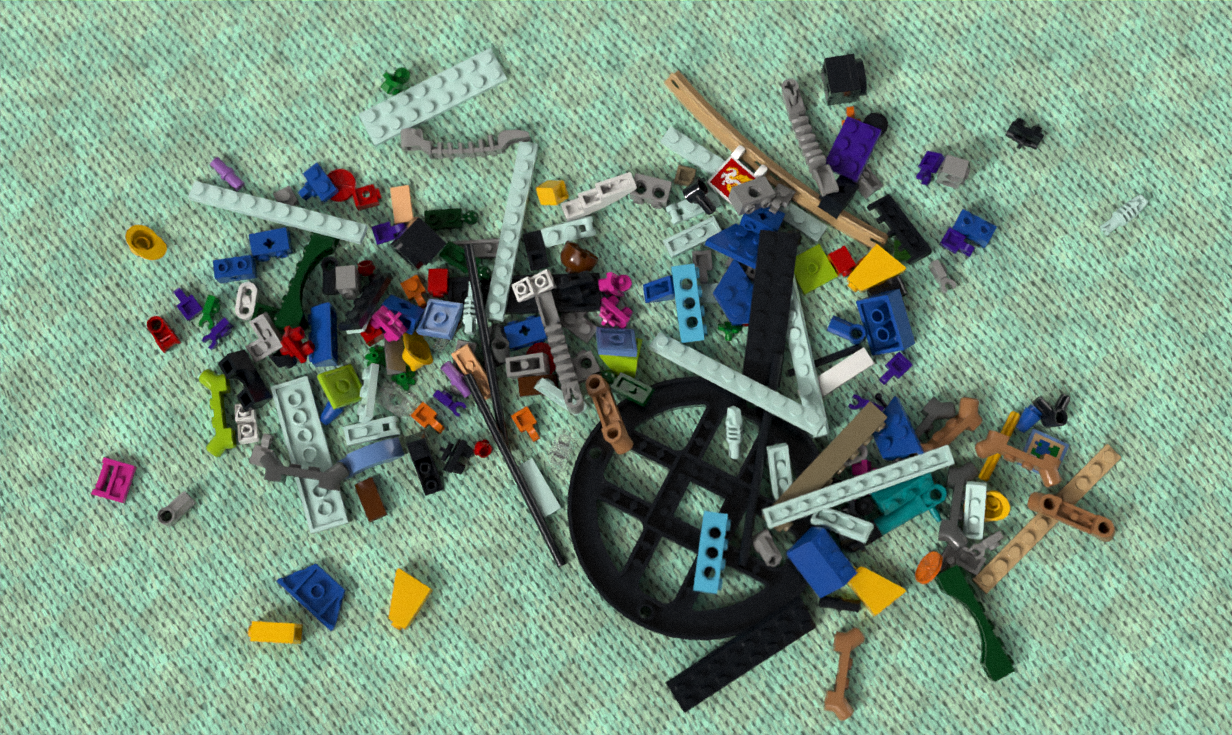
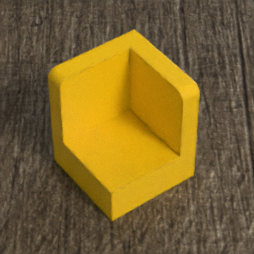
M547 180L536 187L541 205H559L569 198L564 180Z

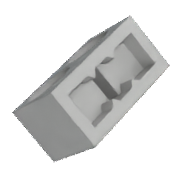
M947 154L940 166L935 183L958 189L960 184L963 185L965 179L968 178L970 168H968L969 161Z
M635 173L634 182L637 188L644 187L646 192L640 194L634 190L630 193V199L636 204L643 205L648 203L656 209L666 208L672 182ZM661 191L665 195L662 198H657L654 194Z
M586 350L580 351L571 361L578 384L585 382L593 374L601 373L591 350L588 352ZM585 360H589L592 363L588 369L581 366Z

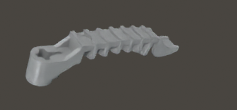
M786 79L782 83V100L786 107L789 122L792 124V130L795 132V138L798 140L799 148H801L802 155L805 157V163L809 167V172L816 181L822 197L826 194L839 192L832 169L829 164L826 165V157L823 155L822 150L819 149V143L816 142L815 134H812V126L809 125L808 116H805V107L798 82L794 79Z
M406 128L400 131L401 149L403 151L422 150L429 155L430 159H465V157L496 156V154L504 153L510 145L519 143V141L530 142L529 132L505 130L498 135L497 146H495L493 135H488L489 147H485L484 140L479 139V148H475L473 142H468V149H464V143L461 142L458 143V149H454L453 143L450 142L447 143V149H444L442 142H438L437 147H433L431 141L424 140L422 129Z
M548 291L535 295L546 336L548 337L547 340L551 347L550 351L554 357L553 361L557 367L556 371L562 385L561 389L566 407L570 413L578 414L584 409V401L574 372V366L571 363L572 359L566 345L565 336L563 335L552 292ZM572 395H574V398H575L576 403H577V404H575V405H573V402H572V401H573Z

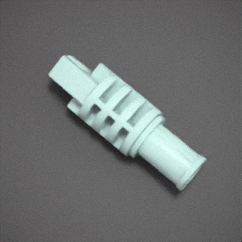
M1141 194L1131 199L1116 210L1112 218L1100 226V230L1102 232L1106 231L1104 234L1108 236L1117 227L1126 225L1139 215L1148 205V201Z
M469 281L468 297L464 300L462 324H465V333L475 335L478 323Z
M736 406L728 407L726 419V440L729 443V457L732 459L741 457V442L743 441V418L741 410Z

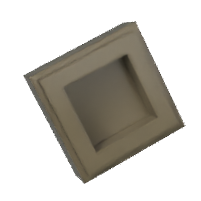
M678 165L674 184L685 187L689 186L695 178L697 169Z

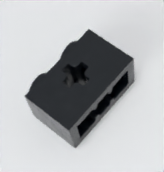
M842 175L836 179L839 192L826 194L823 197L822 195L819 196L821 201L818 207L835 219L839 217L850 203L859 186Z

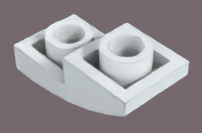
M548 269L531 278L525 277L511 285L518 302L534 298L535 295L545 293L556 287L551 272Z
M241 403L235 404L238 442L240 445L259 442L256 410L245 412Z

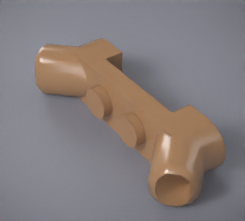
M602 373L593 374L586 380V389L589 396L593 399L603 426L601 429L603 436L612 445L617 454H624L632 449L633 442L627 434L610 385L601 377Z
M961 398L959 413L954 418L948 420L940 431L934 433L926 444L920 443L924 452L949 445L964 430L974 431L983 421L978 413V399ZM913 453V454H909V455H910V457H913V456H916V455H918V454H917V453Z
M989 430L986 439L977 442L975 445V451L982 459L998 453L1003 455V459L1014 463L1016 461L1021 463V467L1032 471L1034 469L1038 471L1044 486L1047 488L1057 485L1062 481L1058 472L1061 460L1047 453L1037 458L1007 445L1009 437L1004 434Z
M1033 492L1028 499L1029 510L1041 513L1094 536L1102 542L1111 541L1115 535L1116 530L1111 520L1067 503L1055 495Z
M855 627L846 633L836 631L832 651L840 652L834 692L826 690L824 711L834 712L840 721L846 720L854 713V709L844 697V690H848L849 678L846 677L847 670H851L852 658H849L850 652L865 640L861 631Z

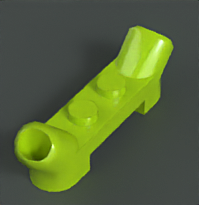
M206 369L200 374L199 382L211 391L212 398H210L209 402L210 408L214 412V417L211 418V421L216 431L214 437L207 444L206 450L215 457H221L226 449L236 448L237 445L235 430L227 428L224 394L231 393L230 379H226L224 374L218 375L211 369Z

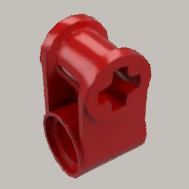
M152 316L148 319L147 328L163 353H167V350L175 344L181 343L176 333L164 319L159 316ZM157 322H161V328L155 330L154 325Z

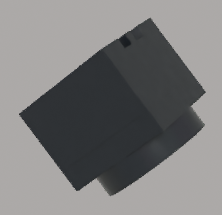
M854 54L824 58L821 76L827 106L856 102L859 96L866 95V73L861 58L855 59Z
M413 217L393 238L394 241L390 246L402 259L418 271L423 265L426 266L447 243L420 217Z

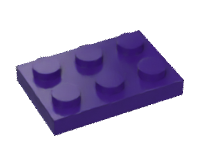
M847 116L826 158V165H830L833 173L858 183L882 131Z

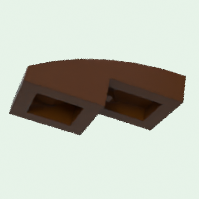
M557 374L519 377V396L521 398L537 395L545 396L534 388L541 378L554 382V386L559 389Z
M372 477L354 484L369 522L388 515Z

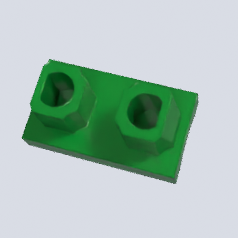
M400 67L396 69L394 74L389 72L383 74L386 80L380 87L387 94L395 96L401 93V91L410 88L408 85H405L410 79L408 69Z

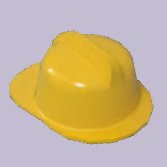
M134 225L127 230L125 235L126 242L131 252L147 260H158L166 254L167 247L165 242L149 227Z
M416 331L412 335L405 332L403 334L405 348L402 358L409 365L411 371H416L424 365L432 364L433 357L424 337Z
M996 490L986 491L984 522L998 521L1007 517L1010 512V504L1006 497ZM965 501L963 503V513L965 511Z

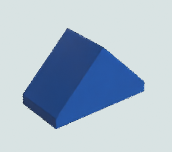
M672 275L643 285L645 303L675 300Z

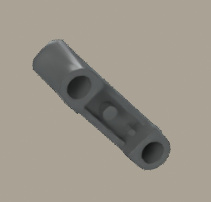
M933 396L920 411L926 417L914 430L919 442L922 441L919 437L923 433L927 435L934 427L931 424L934 420L952 419L955 416V405L952 402H940ZM909 455L906 458L892 460V464L909 458Z
M268 452L260 459V463L265 468L264 480L285 483L286 477L292 476L319 480V488L340 491L341 481L348 477L350 473L343 462H337L325 472H320V468L311 466L308 467V470L301 469V465L290 464L289 467H286L275 452Z
M967 462L960 468L949 466L946 487L953 488L949 520H941L938 541L948 542L954 551H959L968 543V538L957 524L958 521H962L963 510L960 509V504L964 503L966 496L963 486L966 485L967 481H972L978 476L977 468L970 462Z

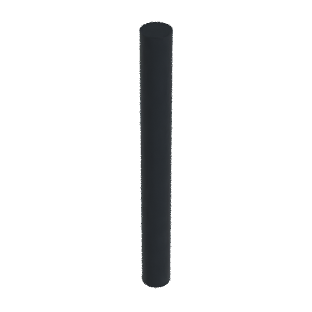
M857 344L814 360L815 368L854 354L861 349L860 345ZM794 368L787 370L789 377L796 375Z

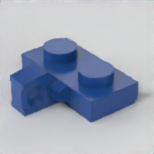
M316 162L302 173L307 181L298 193L305 201L312 196H319L326 203L339 192L319 163Z

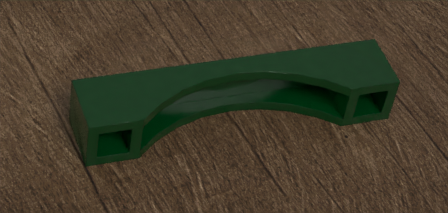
M315 232L310 233V242L303 249L304 256L296 265L295 277L291 278L288 285L289 291L287 295L283 296L281 301L282 307L280 312H277L274 317V324L278 330L285 332L284 328L290 326L292 329L300 326L303 329L306 318L302 300L306 281L314 268L325 257L335 253L340 239Z
M951 564L940 570L934 579L941 592L960 602L975 620L981 639L980 664L988 679L996 682L1015 671L1012 666L1014 661L1009 654L1006 655L1002 639L999 636L996 637L993 631L995 629L994 624L990 619L986 618L983 604L980 601L977 602L974 596L976 594L975 589L964 578L966 577L964 569L961 566L958 567L957 564Z

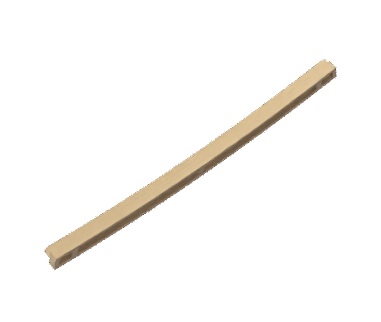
M679 70L675 73L672 72L670 77L664 81L667 88L687 110L727 149L733 153L739 145L745 148V153L739 159L756 172L760 167L755 163L756 161L761 165H765L768 171L764 176L772 186L776 188L778 183L796 191L792 198L794 202L863 245L872 249L877 244L870 240L873 238L881 243L880 247H884L888 239L887 234L870 226L845 210L835 219L818 207L821 201L819 199L820 194L776 164L739 133L699 94ZM673 80H674V82L679 86L678 89H677L676 86L672 83ZM770 173L778 177L779 180L777 181L774 177L770 175Z

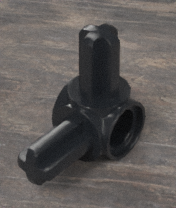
M698 176L682 192L688 202L698 203L707 215H711L715 212L716 207L706 196L708 194V189L704 183L706 179Z
M1061 394L1053 406H1050L1042 397H1037L1033 400L1034 406L1042 413L1041 422L1044 427H1060L1067 423L1068 416L1065 410L1070 402L1068 395Z

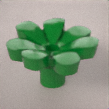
M725 321L724 324H718V330L725 333L726 341H732L733 334L739 333L743 326L739 325L733 326L728 321Z
M380 346L377 350L374 347L369 348L370 354L365 355V360H368L367 367L371 363L379 364L380 371L381 365L386 367L384 348Z
M406 366V373L393 375L391 380L396 382L395 388L400 389L403 386L405 391L409 390V384L415 385L416 380L412 379V377L416 376V372H409L410 368Z

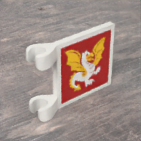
M742 145L735 149L732 155L706 182L731 205L732 203L728 197L732 187L763 177L768 171L765 165H761L753 174L739 162L738 159L745 153V148Z

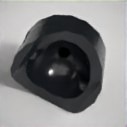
M871 113L863 121L865 124L880 129L882 131L880 138L885 135L888 121L882 114Z
M280 349L274 354L268 355L278 368L286 366L290 369L297 363L296 356L282 355Z

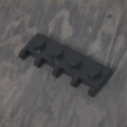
M890 194L867 206L869 211L875 209L880 215L876 219L878 224L885 222L890 228L887 236L889 238L896 236L901 245L897 249L900 252L906 250L911 256L907 260L909 265L932 253L930 246Z
M390 272L376 273L369 276V284L362 287L361 291L363 293L361 297L355 298L353 301L355 306L352 311H347L345 314L347 319L338 325L339 330L347 331L363 328L393 280Z

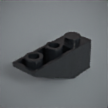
M421 431L407 436L406 445L425 496L444 490L425 432Z

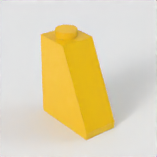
M876 244L847 278L849 284L847 286L855 293L857 291L863 293L891 278L903 274L906 271V267Z
M853 566L857 574L847 583L872 616L878 615L907 592L901 586L863 566L858 568Z
M400 568L396 570L388 619L393 621L391 623L393 627L401 631L402 628L405 630L409 628L433 589Z
M252 621V625L248 628V637H250V641L301 644L303 624Z

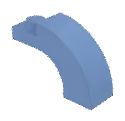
M396 437L355 450L338 462H343L350 471L349 476L345 478L349 479L374 466L390 463L405 454L399 438Z

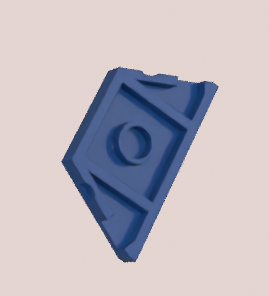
M734 224L707 238L705 246L755 269L759 234Z
M735 259L731 262L712 293L733 326L748 324L753 289L751 281Z
M896 396L893 397L883 411L887 416L884 420L886 425L879 433L876 430L872 433L882 458L886 461H891L896 458H906L909 454L913 453L918 455L925 453L900 399Z
M318 564L311 565L306 569L296 571L277 580L287 592L333 632L346 591Z

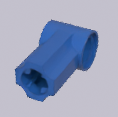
M834 315L827 328V332L849 340L855 345L862 343L866 335L865 328L862 325L853 324ZM857 330L862 336L854 338L851 333Z

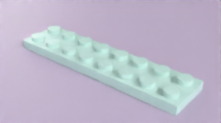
M489 48L358 115L372 142L377 147L401 135L400 131L402 129L415 128L508 80L492 49Z
M305 376L272 386L271 391L291 464L301 465V469L308 470L309 466L320 468V472H325L333 466L309 377ZM295 477L310 534L349 523L341 491L319 488V480Z

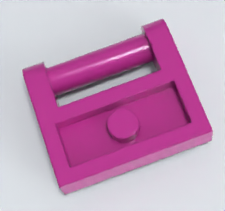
M103 457V466L96 487L92 489L91 494L125 504L137 467ZM114 466L107 490L103 492L110 467Z

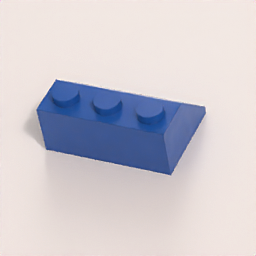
M900 289L881 292L856 301L872 356L902 351L915 344Z
M330 302L310 308L311 314H308V324L311 325L308 340L312 341L315 345L314 352L309 355V361L315 367L338 366L337 310Z
M811 527L786 552L787 556L819 598L844 587L857 574V571L825 528Z

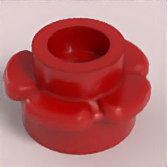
M364 260L357 264L359 274H362V276L371 275L376 268L371 260Z
M484 439L475 444L474 454L476 456L479 455L481 458H486L491 454L492 446L488 440Z

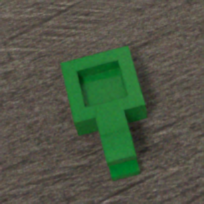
M208 294L202 311L203 316L199 320L201 328L204 327L206 322H209V330L215 326L212 318H214L215 314H218L221 307L220 300L215 296Z

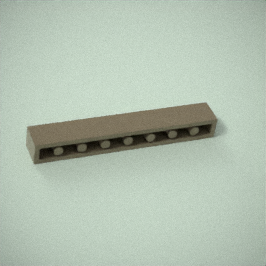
M869 402L772 506L819 490L822 487H828L834 481L831 477L835 473L839 475L847 467L844 463L849 458L853 460L860 453L857 449L862 444L866 447L873 439L871 434L875 430L879 433L886 425L884 420L887 416L872 402ZM790 521L773 528L779 533L782 529L786 532L794 523Z

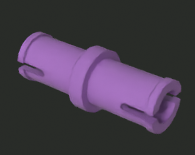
M219 157L212 160L210 166L235 191H239L245 185L234 173V170L231 167L229 168Z
M451 361L444 363L440 369L451 380L450 383L456 386L464 398L469 396L471 392L463 378V373H459Z

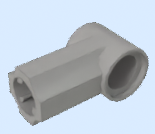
M183 491L168 506L158 511L157 519L165 526H174L196 502L186 491ZM171 512V520L165 522L164 516L166 513Z
M764 529L752 536L751 544L755 551L760 553L767 566L774 567L778 565L782 556L775 546L769 531Z

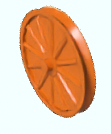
M932 551L922 558L915 572L917 582L927 584L936 577L942 566L943 559L941 554Z

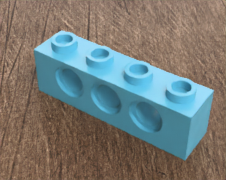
M694 263L672 266L671 273L681 343L705 340L704 336L707 335L706 324H702V317L705 316L704 306L700 305L699 298L702 297L701 286H697L696 280L700 278L699 268L695 267ZM685 278H689L692 281L690 289H684L681 285ZM688 297L693 298L695 301V305L692 308H686L684 305V301ZM691 316L697 319L695 327L687 325V319Z
M704 511L693 591L717 594V591L722 589L723 579L719 578L720 570L724 571L726 559L722 558L723 551H727L728 539H725V532L730 531L731 520L727 519L728 514ZM712 528H717L721 535L719 538L714 539L710 536L709 531ZM709 548H715L718 551L716 558L708 557L707 550ZM707 567L715 570L713 578H707L704 575V570Z

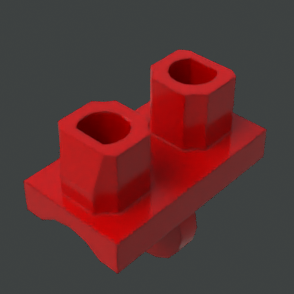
M290 326L285 327V334L280 342L282 344L280 352L282 355L296 356L301 364L306 362L307 356L314 352L315 345L310 340L302 343L301 339L305 337V333L300 326L293 329Z

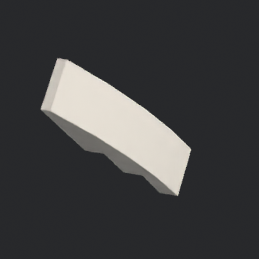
M631 172L595 183L594 189L579 193L577 199L562 203L561 207L566 220L571 221L616 202L636 190L637 186Z
M864 347L818 376L822 398L874 365L873 360Z

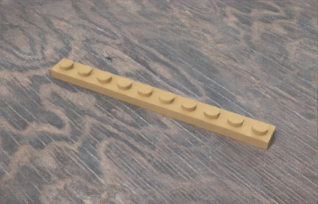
M1106 444L1055 496L1075 505L1122 457ZM1037 513L972 581L987 594L1058 521Z

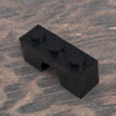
M245 350L228 353L218 363L226 379L235 378L243 384L244 389L237 395V398L245 412L262 408L272 399L271 394Z

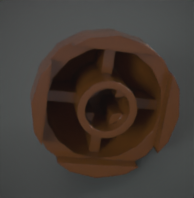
M568 240L560 254L561 262L566 267L565 271L569 274L580 273L586 270L591 272L599 260L589 250H584L578 247V244Z

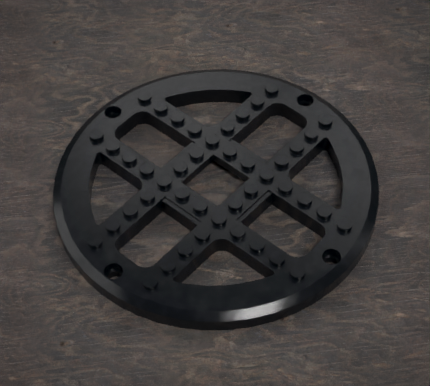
M700 376L674 378L658 382L650 386L654 389V393L644 407L627 398L617 404L627 434L633 442V447L629 451L669 471L658 494L651 504L605 479V469L615 450L605 440L601 430L603 426L601 421H599L583 444L570 478L567 515L573 548L583 571L597 592L611 607L635 624L654 633L684 640L707 641L736 636L800 596L809 584L789 557L782 567L777 568L767 566L764 561L749 554L748 566L738 565L740 549L729 544L745 511H747L764 409L759 406L754 409L748 408L746 405L747 400ZM731 406L739 408L742 418L753 423L758 429V435L737 477L702 460L722 419L727 415L728 407ZM692 407L706 408L687 446L679 451L673 450L635 430V428L666 412ZM773 414L768 446L782 443L788 445L790 465L797 479L820 455L819 451L805 430ZM593 448L601 451V455L597 459L590 457V451ZM766 453L765 463L768 459V453ZM690 482L725 499L718 512L728 514L727 519L731 520L730 531L725 532V539H728L727 551H723L722 558L726 559L725 565L765 586L757 594L732 606L694 611L692 609L700 592L693 591L701 530L673 516ZM759 494L756 516L764 519L762 517L764 515L762 509L771 507L775 501ZM597 501H602L635 518L643 526V531L621 572L616 569L603 544L598 526ZM813 514L792 521L794 524L787 532L793 535L795 543L811 527H820L811 524L810 519ZM712 528L709 531L710 536L714 539L719 538L721 535L717 528ZM662 537L697 555L675 599L670 603H662L643 593L639 588L640 579ZM709 548L707 555L710 558H716L718 551L715 548ZM707 567L704 570V575L707 578L712 570L711 567ZM644 606L651 609V615L648 618L640 615V609Z

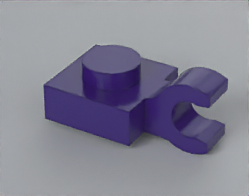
M927 151L918 166L921 170L917 173L916 179L922 180V185H929L931 173L937 172L945 157L941 153Z
M390 221L372 226L376 244L380 245L393 241L394 234L399 233L406 226L405 223L391 226Z
M949 227L939 244L954 254L960 250L968 257L971 256L975 249L972 245L964 242L966 236Z
M180 288L173 291L180 301L176 306L187 321H191L203 311L202 306L192 294L187 297Z
M224 317L210 330L211 332L202 338V341L206 343L208 340H212V344L208 348L214 350L218 345V338L228 336L232 331L233 325Z
M898 352L885 365L888 371L880 377L879 381L885 385L893 376L899 379L913 364Z
M437 389L433 394L436 400L451 410L457 417L461 416L457 412L458 407L461 406L467 409L463 402H453L451 400L453 397L445 390L441 393Z
M854 394L852 398L856 399L858 404H849L848 408L851 410L863 409L871 401L864 400L859 395ZM872 402L881 412H883V406H880Z

